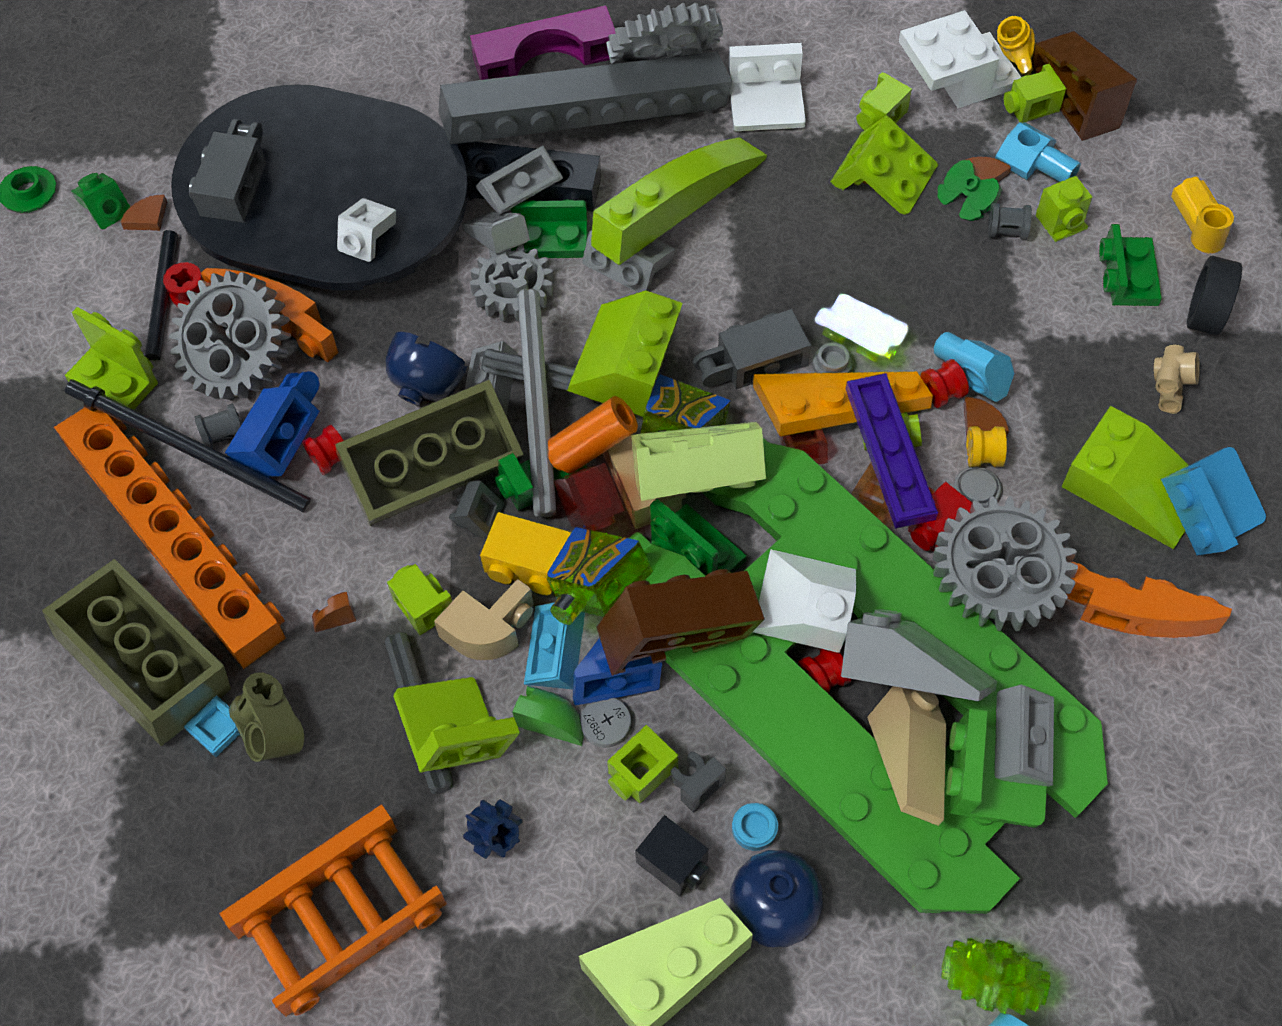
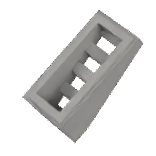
M494 211L462 224L463 230L496 254L530 240L525 217L519 213L504 212L499 215Z

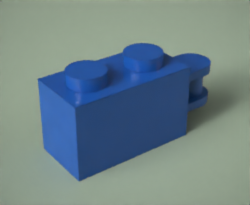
M311 371L300 374L289 373L285 376L279 387L264 388L226 449L225 454L266 476H282L320 412L311 403L319 390L320 382L318 376Z

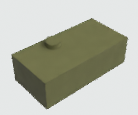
M490 380L335 444L336 453L369 526L462 487L469 481H476L498 471V460L511 453H514L518 462L524 455Z
M115 559L42 610L53 636L160 746H163L182 731L184 726L216 695L222 698L231 690L224 665Z

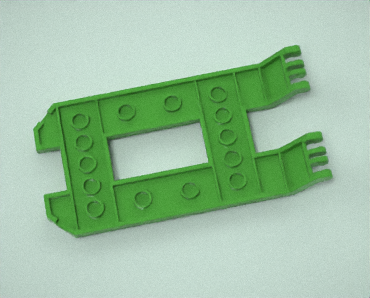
M763 438L766 479L755 481V485L752 487L732 488L729 485L701 492L715 505L749 515L777 541L744 570L748 571L758 601L771 549L856 569V595L852 612L859 619L863 618V613H875V609L902 613L901 620L915 622L997 681L996 690L980 701L942 695L962 715L969 708L988 711L987 727L996 728L997 693L1000 690L1022 684L1054 697L1053 785L1047 786L1046 793L1073 817L1076 818L1108 784L1101 721L1002 631H997L996 626L989 619L983 626H979L978 613L973 612L966 618L962 617L965 608L962 602L954 606L948 604L953 591H939L943 577L934 576V569L804 451L769 443ZM635 532L629 538L639 541L630 551L643 559L639 564L630 563L626 556L618 561L614 566L624 575L611 568L601 578L612 585L607 592L600 590L596 584L589 587L575 584L574 587L596 610L606 614L624 592V588L634 582L647 580L650 584L666 582L679 575H689L690 579L705 577V575L685 556L653 545L642 534ZM752 632L747 638L694 653L691 646L665 652L667 658L665 662L919 913L966 912L970 914H987L1020 879L985 845L1005 823L949 813L951 795L946 794V780L949 768L953 767L954 750L950 749V744L946 747L944 820L937 826L901 812L875 738L787 655L797 644L796 642Z

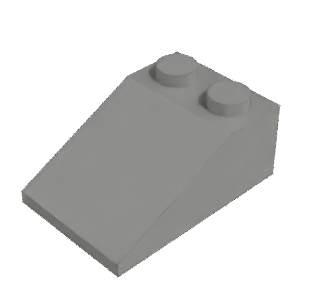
M875 609V613H863V618L848 622L841 677L980 701L996 690L997 681L915 622L901 620L902 613Z

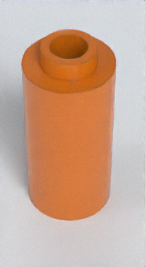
M617 396L611 397L548 440V458L550 463L557 470H562L569 474L575 472L637 431L638 424L633 411L621 398Z

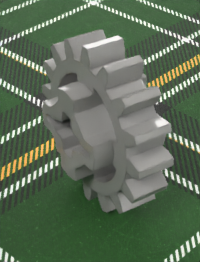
M523 244L519 245L516 251L509 249L499 254L489 249L490 258L479 257L477 259L479 268L471 269L472 281H470L472 296H475L476 306L478 308L485 306L486 315L489 317L496 311L499 312L501 321H505L508 314H514L516 321H520L518 293L523 289L529 290L532 288L538 290L540 293V306L543 308L547 306L546 296H553V271L549 269L548 259L546 257L539 259L538 250L535 248L529 253H525Z

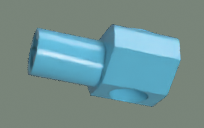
M1019 122L1007 135L995 156V159L1011 167L1010 171L1026 180L1037 169L1061 182L1076 176L1081 166L1079 161L1054 148L1056 139L1022 122Z
M945 332L939 336L934 345L935 356L944 361L954 359L963 369L969 388L994 402L1007 396L1015 374L1011 358L1008 355L981 341L964 340L950 332Z

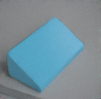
M574 602L565 611L560 607L552 606L554 603L535 606L524 685L573 689L574 670L579 662L585 610Z

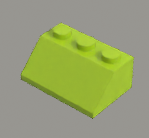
M645 290L602 304L567 391L604 403L613 396H617L627 403L634 414L644 417L646 405L660 373L683 303Z

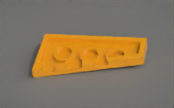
M917 371L754 374L753 388L779 436L857 422L845 389L847 381L886 373L901 413L931 408L933 395Z

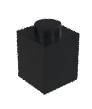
M665 815L635 850L636 863L679 897L687 887L693 891L697 889L710 870V867L706 865L709 848Z

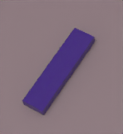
M884 373L847 381L845 389L895 529L936 520L938 511L887 374Z

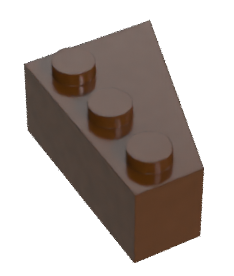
M1075 31L1036 43L1032 56V71L1036 74L1041 72L1043 65H1051L1066 87L1060 111L1081 141L1119 129L1127 111L1137 78Z
M720 569L707 574L705 577L690 579L689 575H679L663 583L650 584L649 581L642 580L629 584L624 588V592L596 628L611 675H616L626 671L625 666L628 662L650 656L652 664L666 661L665 652L673 649L691 646L694 653L747 638L765 618L748 571L729 573L727 569Z

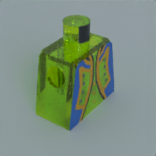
M659 375L645 408L640 434L725 425L731 400Z
M575 527L547 572V581L557 598L550 608L552 615L565 625H571L581 612L604 617L624 592L623 590L626 586L637 581L646 580L653 572L639 540Z

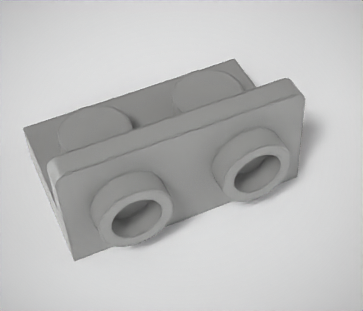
M591 230L588 234L582 263L639 293L650 290L653 275L672 262L675 248L656 239L621 265H618L591 246Z

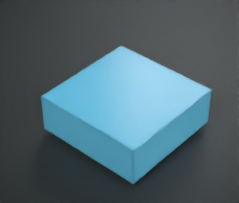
M217 695L184 726L186 731L215 757L240 735L235 723L230 718V707Z

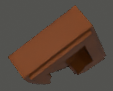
M972 157L965 159L973 163L976 176L981 180L994 178L999 182L1010 173L1011 167L995 158Z
M165 195L149 196L133 204L121 219L120 223L123 229L160 231L167 205Z
M965 397L963 405L966 437L970 426H978L982 431H990L995 426L1005 428L1007 438L1009 433L1008 425L999 410L981 399Z
M342 592L328 598V606L321 611L316 609L312 614L315 632L356 622L354 608L347 592Z

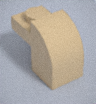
M517 579L490 609L463 590L434 621L439 638L462 655L471 659L493 660L509 654L519 646L516 630L513 627L515 626L517 629L523 627L533 613L532 606L534 604L531 588Z

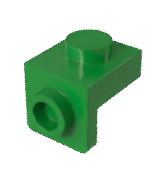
M92 173L78 181L79 186L71 190L75 199L89 211L100 229H106L120 221L125 212L130 208L116 181L104 173L99 175L98 173Z

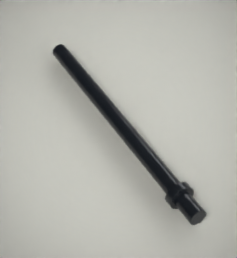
M71 379L65 387L66 394L84 402V407L94 412L98 409L303 513L311 502L310 497L106 396L105 390L97 386L90 388Z

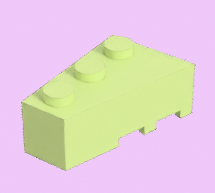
M757 422L631 435L635 481L641 501L689 492H707L717 487L729 485L732 488H747L754 486L757 480L766 479L762 428Z
M719 898L579 956L581 969L628 1026H663L751 948L753 934L725 902Z

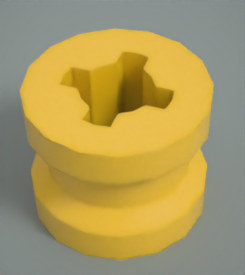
M970 426L968 428L966 448L969 457V467H979L982 463H990L993 467H1004L1007 452V439L1004 427L995 426L990 431H982L978 426Z

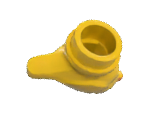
M1010 16L999 24L997 40L1003 54L1016 64L1022 75H1028L1033 70L1031 57L1035 47V34L1023 18Z

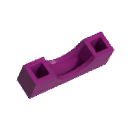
M605 5L470 35V41L480 80L518 76L520 69L528 60L537 55L550 52L571 55L584 65L610 60L606 42L609 41V35L616 33Z

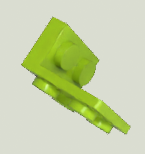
M886 115L861 132L830 182L835 187L844 190L853 183L858 186L865 181L899 213L906 215L912 210L937 168L938 163Z
M76 307L71 313L91 348L64 376L68 382L74 379L90 388L97 386L105 390L106 396L135 409L158 384L152 372L154 366L141 350V341L126 329L119 331L112 327L109 321L97 312L90 314Z
M473 677L398 688L393 695L420 773L500 758L520 734L514 717L496 720L495 717L489 716L477 682Z

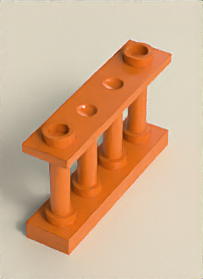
M382 804L219 913L228 929L238 939L244 935L255 939L285 991L272 999L275 1007L285 1017L292 1012L295 1016H298L312 1009L320 1000L319 993L415 926L421 930L433 924L442 914L440 909L447 904L437 885L423 894L391 846V836L398 831ZM365 853L376 856L407 903L406 907L386 921L382 920L351 872L353 868L352 862ZM327 879L329 882L336 883L367 931V934L344 950L311 900L313 895L311 890ZM286 907L296 911L327 961L304 978H301L270 927L272 923L271 917Z

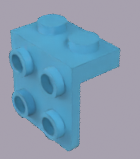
M1232 447L1223 448L1161 479L1196 555L1224 552L1238 545L1235 537L1262 524L1266 519V513L1236 450Z

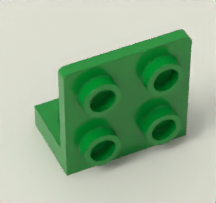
M658 498L650 504L651 544L685 556L705 576L720 569H727L729 573H733L746 562V555L688 504H685L676 513Z

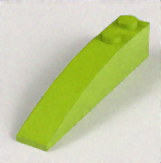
M738 137L698 148L666 163L645 175L593 211L591 246L616 264L621 265L758 167L767 158V154Z

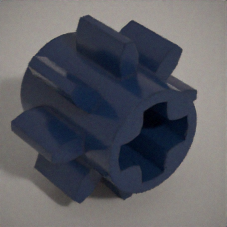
M501 799L496 802L495 806L485 800H481L480 806L476 807L470 814H466L468 831L463 834V838L474 845L473 851L486 859L493 850L497 855L504 858L506 852L511 850L516 843L520 842L518 826L523 823V820L512 813L513 807Z

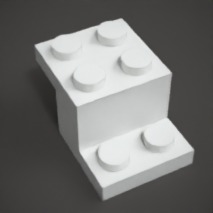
M965 10L900 31L899 43L929 89L933 91L944 87L957 108L1011 91L1013 81L1021 78L1013 64L1003 54L990 32L981 34Z

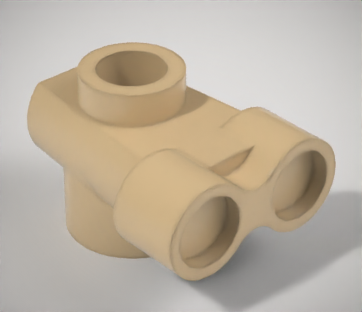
M1169 345L1165 348L1163 357L1155 358V388L1160 393L1158 406L1161 411L1171 414L1179 412L1182 407L1183 385L1198 384L1200 375L1198 352L1185 353L1183 346Z

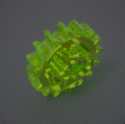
M967 938L966 944L955 940L952 947H946L941 967V978L948 980L947 987L949 989L961 990L962 999L970 1000L974 998L977 1001L976 1006L984 1010L993 1012L997 1008L1000 1013L1006 1014L1007 1008H1010L1020 1015H1025L1027 1008L1038 1012L1041 1005H1046L1051 985L1049 981L1051 974L1042 970L1043 964L1039 961H1030L1027 952L1017 953L1014 950V945L1008 942L998 940L997 943H993L991 940L986 939L984 944L972 938Z

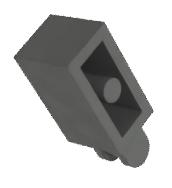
M233 119L227 134L213 132L209 145L205 146L202 151L201 165L197 175L192 177L189 184V196L193 199L200 216L244 223L266 165V160L260 147L263 137L261 123L253 122L251 125H245L241 120Z
M790 309L781 313H770L760 320L745 325H734L726 331L720 332L718 347L696 355L693 359V364L697 370H701L703 374L701 381L704 386L712 387L732 381L737 390L752 385L754 374H784L808 366L811 344L793 310Z

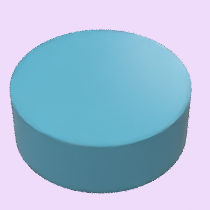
M750 803L738 809L732 821V834L741 847L751 851H760L766 849L774 842L778 831V821L770 808L763 804Z

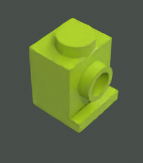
M1046 64L1043 65L1041 72L1025 75L1014 80L1011 91L1004 93V105L1009 113L1016 115L1019 122L1031 121L1059 112L1066 87L1051 65Z
M884 72L879 74L877 87L873 90L869 89L860 101L859 108L861 112L856 116L858 125L865 130L886 115L897 123L908 112L912 88Z
M1074 176L1043 189L1035 216L1053 240L1057 242L1088 229L1085 219L1093 197L1078 177Z
M416 564L402 567L394 574L391 580L387 581L392 599L419 635L433 628L436 618L452 603L451 595L447 590L443 591L433 574L429 573L425 576Z
M645 725L607 761L608 773L612 776L608 783L623 800L626 801L632 796L640 804L671 775V769L674 767L678 769V754L650 727ZM639 766L645 767L648 770L641 779H638L632 773Z

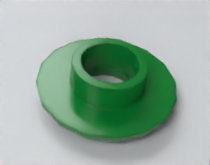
M27 166L14 170L0 183V203L8 210L17 213H28L41 209L55 195L57 185L55 178L47 169L38 166ZM34 183L26 190H18L23 184Z

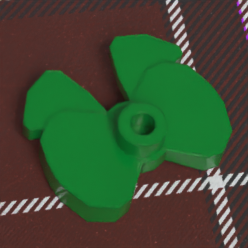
M961 160L948 171L944 184L938 185L937 197L942 204L947 205L963 193L967 198L963 203L959 216L961 219L974 221L983 217L982 213L988 212L992 203L998 202L1002 189L998 180L994 178L981 180L976 176L975 166L970 160Z

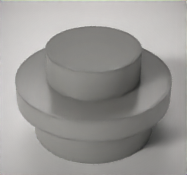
M836 342L826 343L815 352L812 363L813 369L816 373H850L852 357L847 348L842 344Z

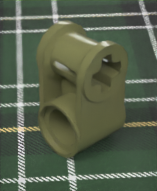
M251 674L243 684V694L237 696L229 708L230 718L235 723L243 739L250 759L260 762L299 753L304 745V730L301 722L295 716L281 684L269 674Z

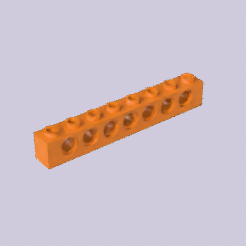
M84 407L54 427L73 456L243 669L286 639L280 627L285 620L271 601L265 605L262 604L257 597L261 591L247 572L240 576L233 567L238 563L223 543L218 547L213 544L210 539L215 535L201 516L195 519L190 516L187 511L192 509L185 496L178 488L172 492L165 484L170 482L165 472L156 461L151 465L145 461L144 457L148 453L134 435L127 439L122 433L127 429L122 421L98 409L93 412ZM176 526L173 530L166 532L170 527ZM200 553L195 559L188 560L192 555ZM224 581L220 587L210 589L215 583ZM248 610L243 617L233 619L238 612Z

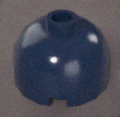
M396 332L386 355V373L390 382L400 389L398 396L411 404L419 406L422 400L437 402L452 395L460 385L468 366H464L465 361L435 342L430 341L429 345L423 343L416 344L417 335Z
M767 850L752 856L737 871L730 888V909L753 934L752 939L766 947H788L803 941L816 927L823 910V889L815 870L802 857L786 850Z

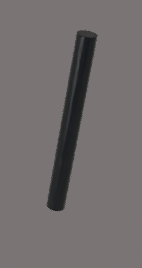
M165 230L162 234L145 349V357L148 360L161 359L170 295L163 283V277L166 271L174 265L178 234L172 230Z

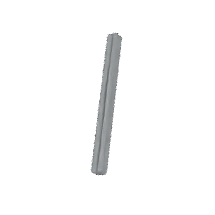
M523 289L518 293L531 484L533 486V512L536 517H551L556 513L553 465L548 458V440L551 438L540 293L536 289Z

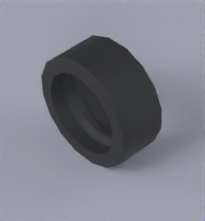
M1216 256L1208 257L1192 295L1186 322L1187 328L1213 335H1219L1222 332L1237 297L1242 278V263Z

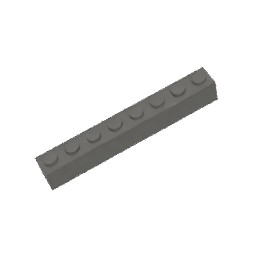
M718 51L444 84L440 85L438 113L451 145L715 110L726 106L732 80Z

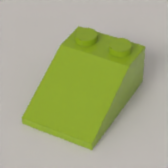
M1110 406L1072 462L1062 488L1172 549L1175 548L1185 532L1161 479L1188 466V464L1148 425Z

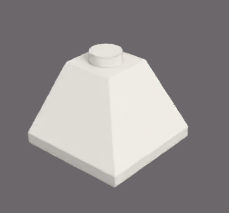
M771 549L759 598V604L765 620L753 632L839 653L846 639L848 622L851 621L856 595V569Z

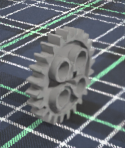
M681 3L671 9L670 5H667L663 11L658 12L656 9H651L650 14L647 16L638 14V20H626L624 22L625 27L615 28L616 34L608 36L609 41L606 42L611 64L703 53L702 51L712 50V44L720 42L719 37L723 36V26L719 13L716 12L715 8L709 9L707 4L699 7L698 3H694L689 7H685V3Z
M226 271L224 277L213 273L211 275V283L203 280L198 281L199 293L187 291L188 298L191 301L188 305L178 303L177 306L184 314L182 318H172V322L179 326V331L169 334V338L178 341V345L170 350V354L181 357L174 366L176 369L186 371L182 380L194 383L193 390L205 391L206 396L213 398L220 396V398L226 400H233L235 396L248 398V389L256 392L261 391L260 379L269 382L273 381L272 375L269 372L271 367L282 368L281 363L276 357L278 354H288V350L280 344L281 340L290 338L291 334L282 331L281 326L288 323L290 319L278 314L285 307V304L274 299L277 292L266 287V282L255 277L253 278V276L240 272L238 275L231 271ZM233 303L232 310L229 313L230 306ZM256 330V335H255L254 339L252 340V335H253L254 331ZM229 358H230V363H229V366H228V368H227V367H226V366H227V362H228V360H229Z
M990 496L987 508H984L977 500H974L970 513L960 507L957 510L955 520L948 518L943 529L945 532H939L936 545L939 547H935L932 560L939 562L935 565L933 575L944 577L941 580L939 591H953L948 604L954 606L962 602L965 605L962 614L964 618L970 616L973 612L978 613L979 626H983L988 618L995 619L997 631H1001L1005 620L1011 621L1015 631H1020L1023 620L1026 618L1029 624L1036 627L1041 619V614L1051 619L1056 611L1055 606L1060 608L1064 606L1068 598L1066 594H1070L1075 585V581L1071 578H1074L1078 565L1071 562L1077 551L1073 548H1064L1070 539V534L1055 533L1060 523L1058 519L1049 523L1043 521L1046 509L1042 508L1035 514L1030 513V501L1026 500L1019 509L1014 507V501L1011 496H1008L1004 506H999L995 497ZM1013 538H1023L1029 545L1017 543ZM970 543H982L987 547V549H977L973 547ZM1022 576L1034 577L1039 584L1028 583ZM978 581H990L996 588H985Z

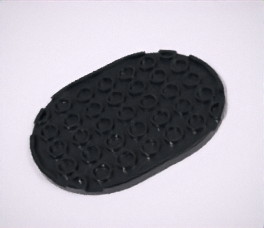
M301 84L281 85L256 90L229 101L216 109L186 139L176 158L171 181L174 207L184 229L202 247V250L213 258L242 270L312 287L342 291L364 289L365 285L383 281L388 283L397 281L414 273V268L428 260L431 256L436 257L449 244L462 223L467 208L469 191L465 163L457 144L450 145L445 129L432 118L420 111L394 102L326 87ZM233 119L241 120L245 125L258 122L262 124L263 128L260 147L265 157L266 165L244 223L200 216L193 199L189 196V184L192 177L197 175L204 147L209 145L213 132L227 134ZM362 198L396 210V224L376 239L375 258L370 262L345 254L337 249L338 216Z

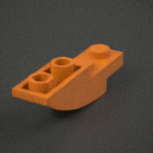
M206 268L201 272V275L205 282L211 283V275L213 273L224 277L226 271H231L238 275L243 271ZM243 272L253 276V278L255 277L266 282V287L277 292L274 299L285 304V307L278 314L290 319L288 323L281 326V330L290 333L297 340L299 347L304 353L312 358L318 355L326 362H329L339 353L333 333L321 325L322 321L316 303L313 300L280 282Z
M1071 562L1078 565V570L1074 578H1071L1075 581V585L1071 593L1066 594L1068 596L1067 599L1085 605L1080 620L1103 628L1150 637L1178 638L1218 633L1230 617L1232 611L1231 608L1219 604L1218 601L1211 597L1197 596L1186 592L1166 580H1155L1146 576L1141 587L1136 589L1121 579L1104 577L1089 571L1079 563Z

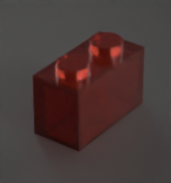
M606 463L591 465L554 480L555 488L572 527H584V529L592 530V532L616 523L614 515L625 511Z

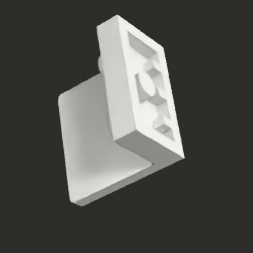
M801 43L729 47L728 73L732 80L730 102L734 131L805 127L806 119L800 82L803 55Z

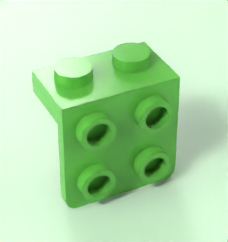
M969 708L959 722L953 723L950 733V749L954 750L953 767L949 768L946 780V794L951 795L949 813L1033 828L1039 827L1045 820L1047 786L1009 782L995 778L996 728L987 727L988 711Z

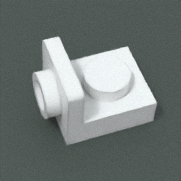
M362 198L338 216L337 249L345 254L370 262L375 258L376 239L396 224V210Z

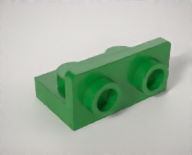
M528 200L511 208V213H519L525 217L530 239L523 244L525 253H529L535 248L538 250L539 258H583L588 239L586 201ZM518 246L511 248V251H516Z
M1111 224L1107 237L1100 240L1099 259L1100 261H1106L1107 269H1105L1103 275L1104 292H1110L1112 306H1159L1162 297L1153 238L1122 237L1120 224Z

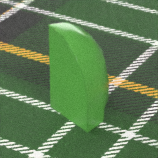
M527 686V696L520 695L512 711L517 726L582 746L584 735L580 723V714L571 703L555 693Z

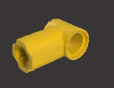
M1197 176L1187 178L1173 189L1171 197L1192 231L1191 242L1194 247L1208 254L1219 252L1225 246L1233 224V212L1228 207L1217 203L1203 180H1199Z

